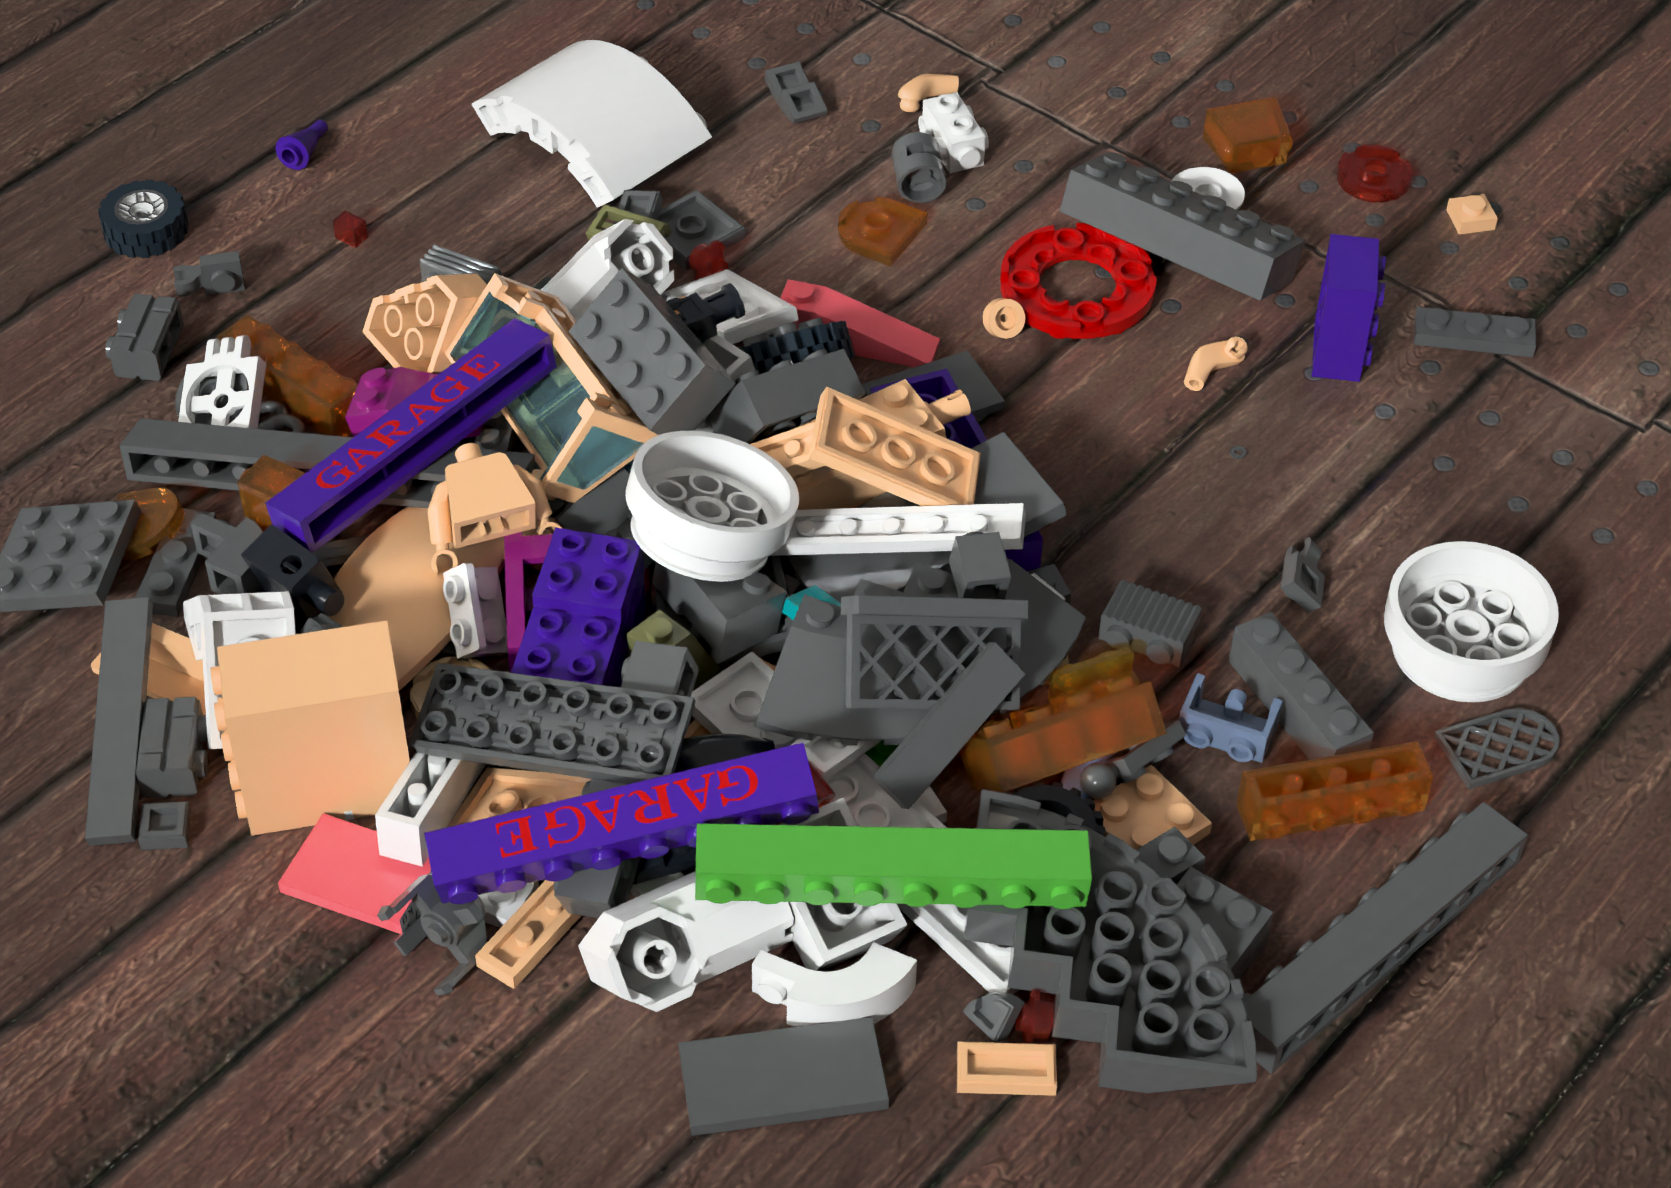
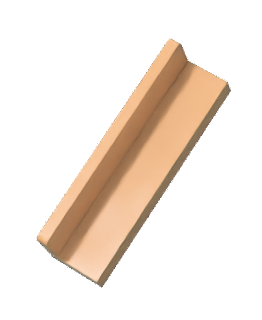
M152 623L147 696L154 699L169 698L171 701L181 697H196L200 700L203 715H206L203 660L196 661L190 638ZM101 653L91 663L92 671L98 675Z

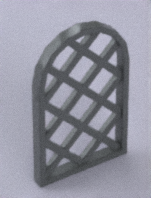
M1521 708L1503 710L1437 730L1434 733L1435 740L1468 790L1540 768L1552 761L1559 748V735L1555 726L1545 716L1535 711ZM1516 717H1517L1516 722L1507 720L1508 718H1516ZM1525 718L1539 725L1537 729L1522 725L1521 722ZM1490 724L1488 731L1478 728ZM1496 724L1512 728L1510 738L1493 733ZM1543 728H1545L1549 733L1543 732ZM1518 731L1533 735L1532 744L1529 745L1515 740ZM1463 732L1461 739L1451 736ZM1469 732L1485 737L1483 745L1479 746L1467 742L1466 739ZM1540 738L1553 742L1551 751L1537 747ZM1491 739L1507 744L1504 754L1488 749ZM1447 742L1458 745L1455 753ZM1512 746L1528 751L1525 761L1509 756ZM1463 747L1479 753L1476 762L1460 757ZM1534 754L1543 756L1540 759L1531 761ZM1484 755L1501 760L1498 770L1481 764ZM1506 762L1517 765L1504 769ZM1463 765L1473 768L1471 776H1469ZM1478 771L1488 773V775L1476 778Z

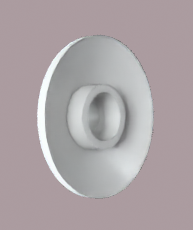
M1190 168L1178 173L1171 180V182L1181 181L1192 186V191L1201 195L1219 197L1226 201L1227 206L1239 210L1244 202L1245 191L1241 182L1230 173L1217 168Z

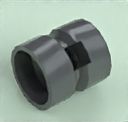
M911 132L895 142L892 147V161L901 197L908 202L916 204L927 203L938 198L946 188V176L940 148L936 139L927 133Z

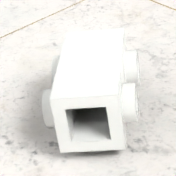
M958 92L923 100V114L918 119L920 132L930 134L936 139L940 148L942 162L949 174L983 166L985 149L989 147L987 132L983 127H979L974 119L971 107L965 105Z

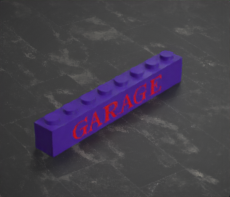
M516 318L512 319L268 500L265 504L272 525L276 526L311 553L317 551L557 368L550 335Z
M799 743L424 834L434 887L442 903L466 904L476 900L481 894L497 890L502 893L516 892L523 889L527 883L543 879L547 881H561L571 877L576 871L589 868L607 870L618 866L622 860L639 856L646 859L657 858L665 855L672 848L685 845L696 847L697 824L772 825L783 822L784 824L792 825L808 820L813 814H818L819 806L804 743Z

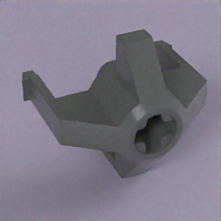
M422 875L390 905L382 906L377 916L381 921L389 920L412 899L421 911V915L393 943L403 956H407L426 936L435 944L448 947L460 964L434 989V992L439 996L453 992L452 987L476 964L475 955L486 944V911L479 896L476 900L466 904L442 903L434 887L432 875Z

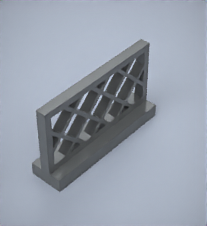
M867 595L841 597V615H847L846 708L931 709L938 700L927 699L933 693L939 699L945 691L940 685L954 670L961 675L966 669L961 663L975 648L981 652L986 646L983 642L984 638L994 628H1007L1004 652L1020 667L1021 619H1028V600ZM861 624L874 625L886 638L871 655L860 644ZM886 625L899 626L892 632ZM910 626H917L928 639L914 656L898 639ZM929 626L941 627L934 633ZM952 627H959L970 640L956 657L941 641ZM971 627L983 628L976 634ZM891 646L907 662L892 679L877 663V660ZM933 647L949 663L935 679L919 663ZM860 657L864 660V663L861 666ZM871 668L885 686L873 699H860V678ZM912 669L928 685L916 699H909L898 686ZM1020 681L1006 696V701H1002L995 710H1020ZM891 692L897 697V699H885V698H886Z

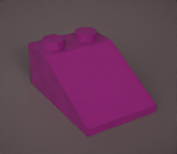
M404 367L387 370L385 368H375L363 374L345 416L353 437L438 374ZM483 424L465 438L480 435Z

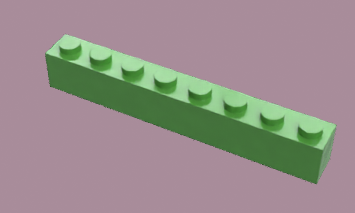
M697 824L695 900H708L717 904L730 901H758L762 904L808 902L812 905H825L835 902L857 903L862 906L894 903L907 904L912 907H922L928 904H954L962 908H970L977 905H1004L1013 909L1025 906H1053L1057 909H1071L1074 907H1086L1092 882L1088 831Z

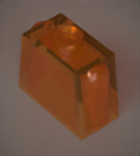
M1276 97L1208 108L1206 110L1203 139L1230 173L1286 164L1288 152L1293 147V138Z

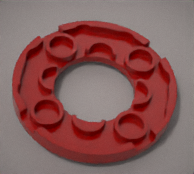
M1076 223V229L1062 228L1055 230L1054 225H1050L1029 232L1018 239L1008 249L1002 260L1000 289L1003 298L1015 300L1022 306L1025 313V323L1031 327L1048 333L1056 339H1093L1121 334L1139 322L1152 306L1157 279L1151 267L1152 260L1143 248L1089 224ZM1068 260L1087 261L1099 265L1108 271L1116 283V288L1110 297H1103L1100 303L1082 301L1073 306L1069 305L1068 300L1059 302L1046 294L1047 290L1042 288L1040 284V277L1046 269L1056 263Z

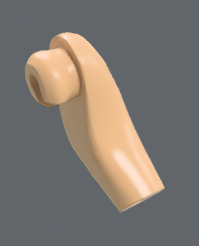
M921 74L913 78L899 90L898 97L901 98L900 108L906 112H916L920 108L919 102L925 98L958 92V76Z
M1236 336L1226 341L1210 343L1199 347L1190 360L1184 379L1185 386L1190 390L1199 391L1204 387L1212 371L1240 364L1248 350L1245 340Z

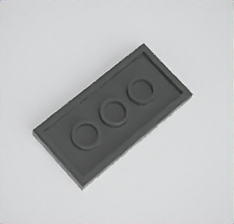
M872 1017L678 1042L691 1136L889 1109V1097Z

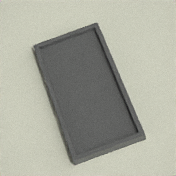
M1005 432L971 448L981 453L974 505L1024 503L1026 512L1024 537L1067 515L1064 503ZM885 492L856 508L920 505ZM951 551L782 555L784 561L804 589L817 585L840 603L841 597L854 595L860 578L904 592L915 562L952 574L949 564Z

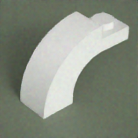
M873 942L867 953L855 964L837 971L822 972L804 968L760 950L752 963V992L759 994L767 1002L786 1005L787 1024L793 1027L872 1017L874 1024L897 1010L915 989L917 959Z

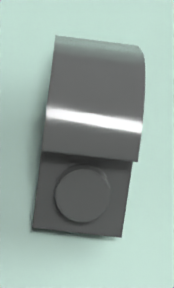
M200 513L190 524L197 553L208 557L205 560L211 591L218 594L259 593L263 586L241 556L263 533L259 525L246 517L235 528L225 520H217Z

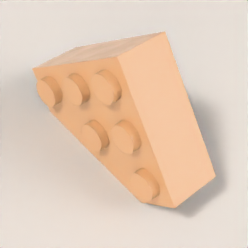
M478 274L435 275L427 278V281L423 283L411 284L395 290L396 293L373 298L363 333L394 368L404 367L440 374L452 365L445 355V351L487 284ZM491 292L461 338L460 343L475 348L483 342L497 298L493 297Z

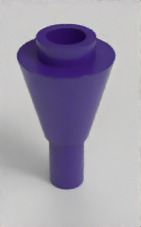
M317 120L308 129L281 137L275 147L279 160L288 168L294 170L304 169L311 158L318 139L328 131L326 122Z

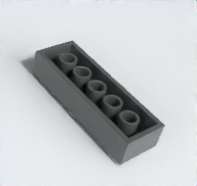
M1105 153L1070 171L1060 207V212L1259 301L1293 281L1306 240L1294 235V231L1289 227L1271 225L1261 221L1260 216L1248 210L1238 211L1226 205L1225 200L1219 197L1204 196L1194 192L1189 184L1181 181L1171 182L1159 176V172L1155 169L1132 165L1126 162L1127 159L1117 153Z

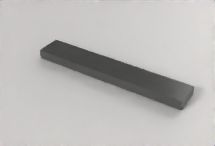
M149 597L105 601L85 840L90 846L136 842L140 789L136 768L144 705L147 696L153 603Z

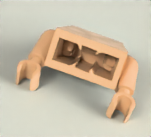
M467 443L460 446L455 451L458 463L450 464L445 468V481L436 486L427 511L431 544H436V553L431 559V568L438 575L436 559L442 555L451 558L452 568L457 567V557L449 550V543L453 542L456 549L535 529V521H537L539 527L535 530L534 535H543L545 529L554 533L555 527L561 528L557 523L550 521L549 516L552 515V511L541 481L521 466L512 465L504 453L498 452L483 456L479 445L476 443Z

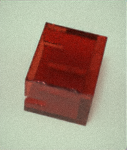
M348 211L342 212L333 220L336 239L357 248L362 243L361 237H363L364 241L368 238L366 220Z

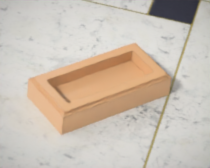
M958 1041L957 1093L1056 1096V1044Z

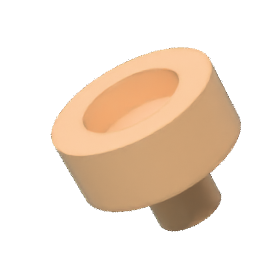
M997 298L986 306L983 312V324L985 329L995 337L1012 338L1023 329L1025 313L1022 306L1015 300Z

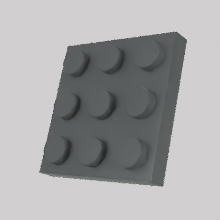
M135 499L21 508L0 554V612L104 605L142 512Z

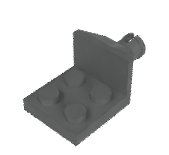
M614 459L593 481L618 464L619 461ZM622 467L575 503L567 501V506L554 519L563 529L635 540L631 531L632 513L625 496L630 474ZM643 551L645 571L654 560Z

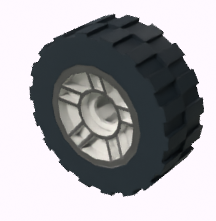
M153 180L131 181L129 184H122L117 186V189L111 190L107 193V197L100 202L101 208H98V214L104 240L110 249L113 248L120 255L124 254L131 258H149V256L162 255L163 252L176 248V245L184 240V235L188 233V219L183 196L180 192H177V188L167 185L166 182H156Z

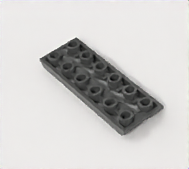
M437 663L409 746L411 749L425 755L631 784L675 772L681 745L687 732L696 700L694 697Z

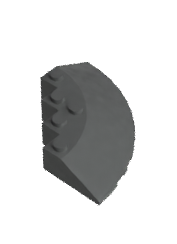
M1006 558L1011 573V581L1005 600H1028V619H1021L1020 668L1025 673L1020 680V703H1022L1027 698L1028 693L1039 684L1044 685L1051 677L1053 670L1063 659L1065 660L1077 640L1086 617L1014 561ZM915 562L904 592L860 578L853 595L958 598L951 573ZM804 595L784 643L755 727L810 741L813 740L814 735L839 738L842 745L857 746L858 740H883L884 745H900L930 709L846 708L847 615H841L840 606ZM861 624L860 644L871 655L886 638L874 625ZM899 625L886 626L893 632ZM910 626L898 638L913 656L928 641L917 626ZM941 626L929 627L935 633ZM952 627L941 639L955 657L970 642L959 627ZM983 627L971 628L977 634ZM994 628L984 638L983 642L986 645L988 642H996L1004 650L1006 648L1007 628ZM893 646L877 660V663L891 679L907 663ZM935 647L919 662L933 679L949 664ZM975 648L961 664L967 668L980 651ZM860 657L861 666L864 663V660ZM871 668L860 678V699H873L885 686ZM913 669L898 684L899 688L909 699H916L928 686ZM956 670L940 685L945 692L960 676ZM891 692L885 699H897V697ZM933 693L927 700H939V698ZM994 710L991 715L997 712L1002 715L1009 710Z
M982 789L977 829L1088 831L1092 882L1086 907L1057 909L1053 906H1025L1013 909L1004 905H977L967 908L963 940L1011 946L1007 988L1056 994L1052 1037L1101 1043L1098 1087L1155 1093L1256 1082V1042L1252 1021H1249L1243 1001L1244 991L1240 979L1235 978L1226 960L1228 954L1211 925H1205L1202 919L1185 901L1187 895L1169 877L1162 878L1148 864L1139 859L1141 853L1111 833L1105 837L1083 825L1085 819L1070 813L1066 818L1057 813L1041 809L1040 802L1016 795Z

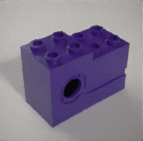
M555 527L532 594L533 609L511 673L621 688L622 666L628 657L627 633L647 619L643 550L635 540Z

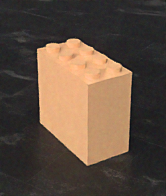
M388 620L217 647L219 666L210 667L214 695L222 694V697L217 698L218 702L214 703L218 731L225 732L221 733L225 761H231L228 763L232 791L241 789V791L235 792L239 819L248 818L251 836L314 826L323 813L345 820L344 812L352 811L354 819L376 815L410 762Z

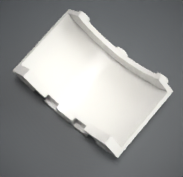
M585 40L569 45L472 103L473 108L490 136L497 133L517 134L520 131L529 133L530 140L541 145L551 154L559 151L570 162L568 170L580 182L597 208L616 199L623 194L624 190L632 189L712 138L707 130V124L703 116L695 112L681 93L660 72L651 66L645 58L637 56L620 46L600 40Z

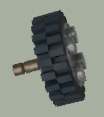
M822 318L798 324V330L796 323L773 328V333L769 335V338H767L766 333L743 339L744 347L739 348L751 356L754 368L758 370L759 374L769 372L773 366L785 360H792L794 364L802 362L808 355L825 349L827 353L844 349L849 360L856 357L846 321L823 324Z

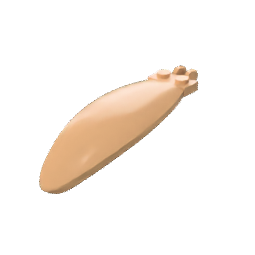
M404 508L379 526L361 543L334 578L344 595V605L336 615L327 616L343 627L388 620L399 690L413 679L451 640V619L448 602L443 593V573L452 569L453 563L450 557L442 555L436 559L438 575L431 568V559L436 553V544H431L428 508ZM504 536L456 549L453 542L449 543V550L457 557V566L463 563H472L474 568L497 567L498 576L505 566Z

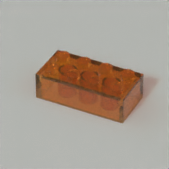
M1115 676L1107 677L1090 683L1091 690L1079 693L1072 690L1049 698L1051 705L1035 707L1033 704L1021 707L1020 710H1012L1009 712L1011 720L1004 719L996 722L994 719L985 720L960 750L972 791H982L984 789L1003 793L1167 734L1151 681L1134 682L1132 676L1116 679Z

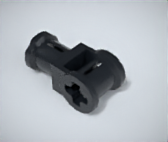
M731 283L722 286L721 291L704 299L695 292L685 298H673L666 301L674 311L677 310L679 312L677 315L702 344L705 340L718 335L716 325L733 317L738 319L745 316L743 301Z

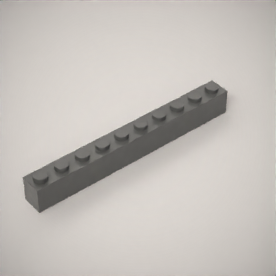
M140 418L120 443V450L127 480L278 494L353 437ZM459 447L450 448L378 504L428 508L436 486L445 481V468L450 464L458 463L455 451ZM481 449L483 456L501 452L507 455L512 465H519L530 473L536 469L534 454Z

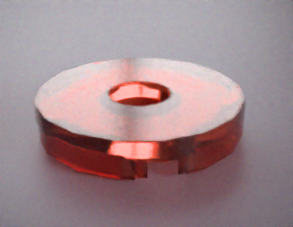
M1362 145L1356 147L1355 152L1348 154L1347 151L1341 156L1336 175L1341 188L1356 199L1385 203L1397 200L1407 193L1413 176L1412 166L1407 159L1406 163L1400 159V153L1392 148L1381 145ZM1369 172H1378L1380 174H1372Z

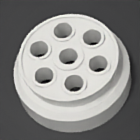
M704 431L669 432L646 441L635 454L625 495L626 502L632 513L631 531L633 537L648 556L662 566L679 574L700 580L719 582L744 579L762 569L768 556L780 549L787 541L799 505V492L795 481L788 471L774 458L741 440Z
M1454 541L1435 544L1421 549L1402 562L1390 583L1384 611V625L1399 667L1415 684L1434 695L1449 700L1484 702L1511 693L1527 677L1540 668L1549 653L1559 613L1557 600L1549 583L1527 561L1509 551L1488 544Z

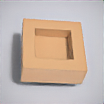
M1485 194L1450 198L1448 200L1447 212L1459 235L1495 230L1498 218Z

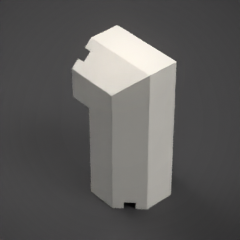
M624 219L594 235L541 291L559 297L576 321H578L621 268L652 285L661 295L674 281V270L669 272V261L673 259V248L653 224L645 222L634 224L635 220Z
M695 871L604 911L578 947L592 982L623 999L658 1012L691 997L697 984L755 958L760 950L769 952L793 941V933L785 930L794 926V917L789 903L762 904L758 901H730L717 904L708 900H695Z

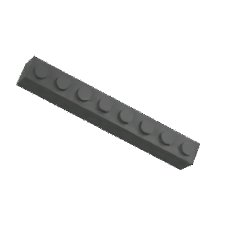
M1485 802L1480 804L1470 814L1466 811L1462 812L1454 820L1446 834L1441 838L1437 836L1432 837L1424 845L1419 856L1410 864L1407 861L1402 862L1393 871L1389 881L1380 889L1372 887L1368 890L1356 909L1348 915L1346 913L1338 915L1328 927L1327 933L1317 941L1314 939L1308 940L1299 949L1295 959L1285 968L1281 965L1274 968L1266 977L1261 988L1252 995L1249 992L1243 995L1249 1021H1252L1256 1062L1270 1074L1279 1069L1520 862L1528 834Z

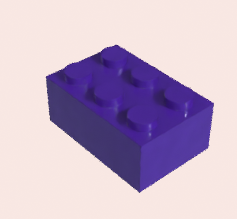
M1330 234L1314 321L1311 377L1360 382L1362 367H1370L1373 343L1368 342V339L1376 337L1379 313L1373 312L1377 310V307H1382L1385 292V283L1378 282V280H1383L1386 256L1379 255V239Z

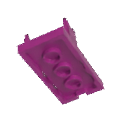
M523 532L504 536L507 648L510 673L528 624V616L531 615L533 609L532 594L535 588L527 589L525 564H540L544 562L553 534L523 536Z

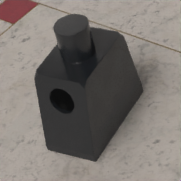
M271 524L241 554L266 592L289 591L294 607V615L305 622L309 618L318 616L320 613L334 616L342 609L345 601L344 595L323 562L276 526ZM282 565L292 570L294 574L283 573Z

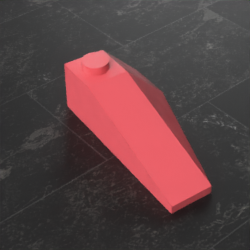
M788 279L780 297L796 307L799 320L792 323H796L797 330L799 329L798 324L816 318H822L823 324L846 321L855 356L917 367L933 362L940 345V338L825 286Z

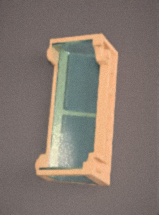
M494 273L445 351V355L453 364L514 318L550 335L557 368L500 411L527 450L535 455V461L541 470L534 469L531 474L541 481L547 499L554 501L556 498L575 503L632 461L638 449L646 441L658 435L646 427L569 333V330L577 321L559 297Z

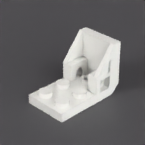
M289 591L199 595L183 602L184 621L196 661L203 660L208 749L223 748L221 733H225L224 731H218L214 703L218 702L217 698L222 697V694L214 695L210 667L219 666L217 647L295 635L294 607Z

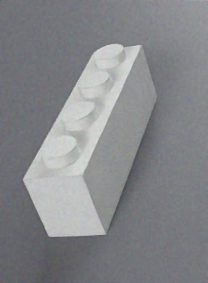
M417 751L375 815L379 855L423 867L429 857L424 833L447 828L486 763L425 755Z

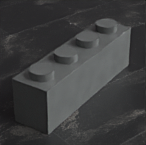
M1270 612L1234 627L1229 663L1269 711L1274 698L1283 700L1279 724L1325 780L1331 783L1366 767L1374 732L1274 614Z

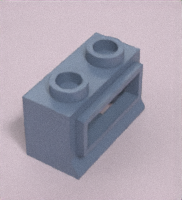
M1197 673L1180 710L1179 721L1186 733V736L1183 737L1185 741L1196 748L1211 746L1226 751L1231 758L1239 762L1254 760L1262 763L1272 738L1277 731L1283 700L1274 698L1268 720L1244 712L1247 695L1239 689L1230 691L1225 706L1202 699L1206 676Z

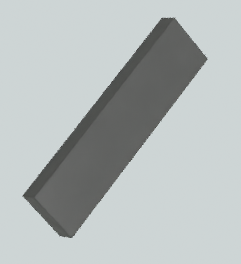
M988 642L875 772L872 778L902 809H910L1023 678L1025 673L996 642Z

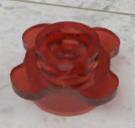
M714 240L711 244L702 243L692 250L689 264L691 269L696 272L695 280L728 269V263L724 261L723 251L725 246L722 242Z
M1032 989L1028 1002H1024L1015 1021L1016 1030L1024 1032L1023 1043L1032 1044L1033 1038L1046 1040L1050 1035L1053 1023V1004L1051 1001L1040 999L1039 989Z

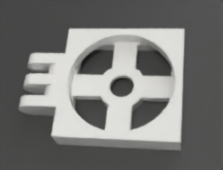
M247 335L237 336L236 340L233 337L223 338L222 341L210 339L207 342L205 361L203 363L186 365L178 422L195 423L196 414L210 412L212 414L211 425L258 429L266 362L259 356L250 357L251 341ZM235 374H245L249 390L238 392L233 390ZM218 376L216 389L210 395L199 396L200 382L205 377ZM227 395L228 403L226 406L217 408L216 402L218 398ZM237 409H243L241 413L238 415V417L231 423H229L230 416H232L237 411Z

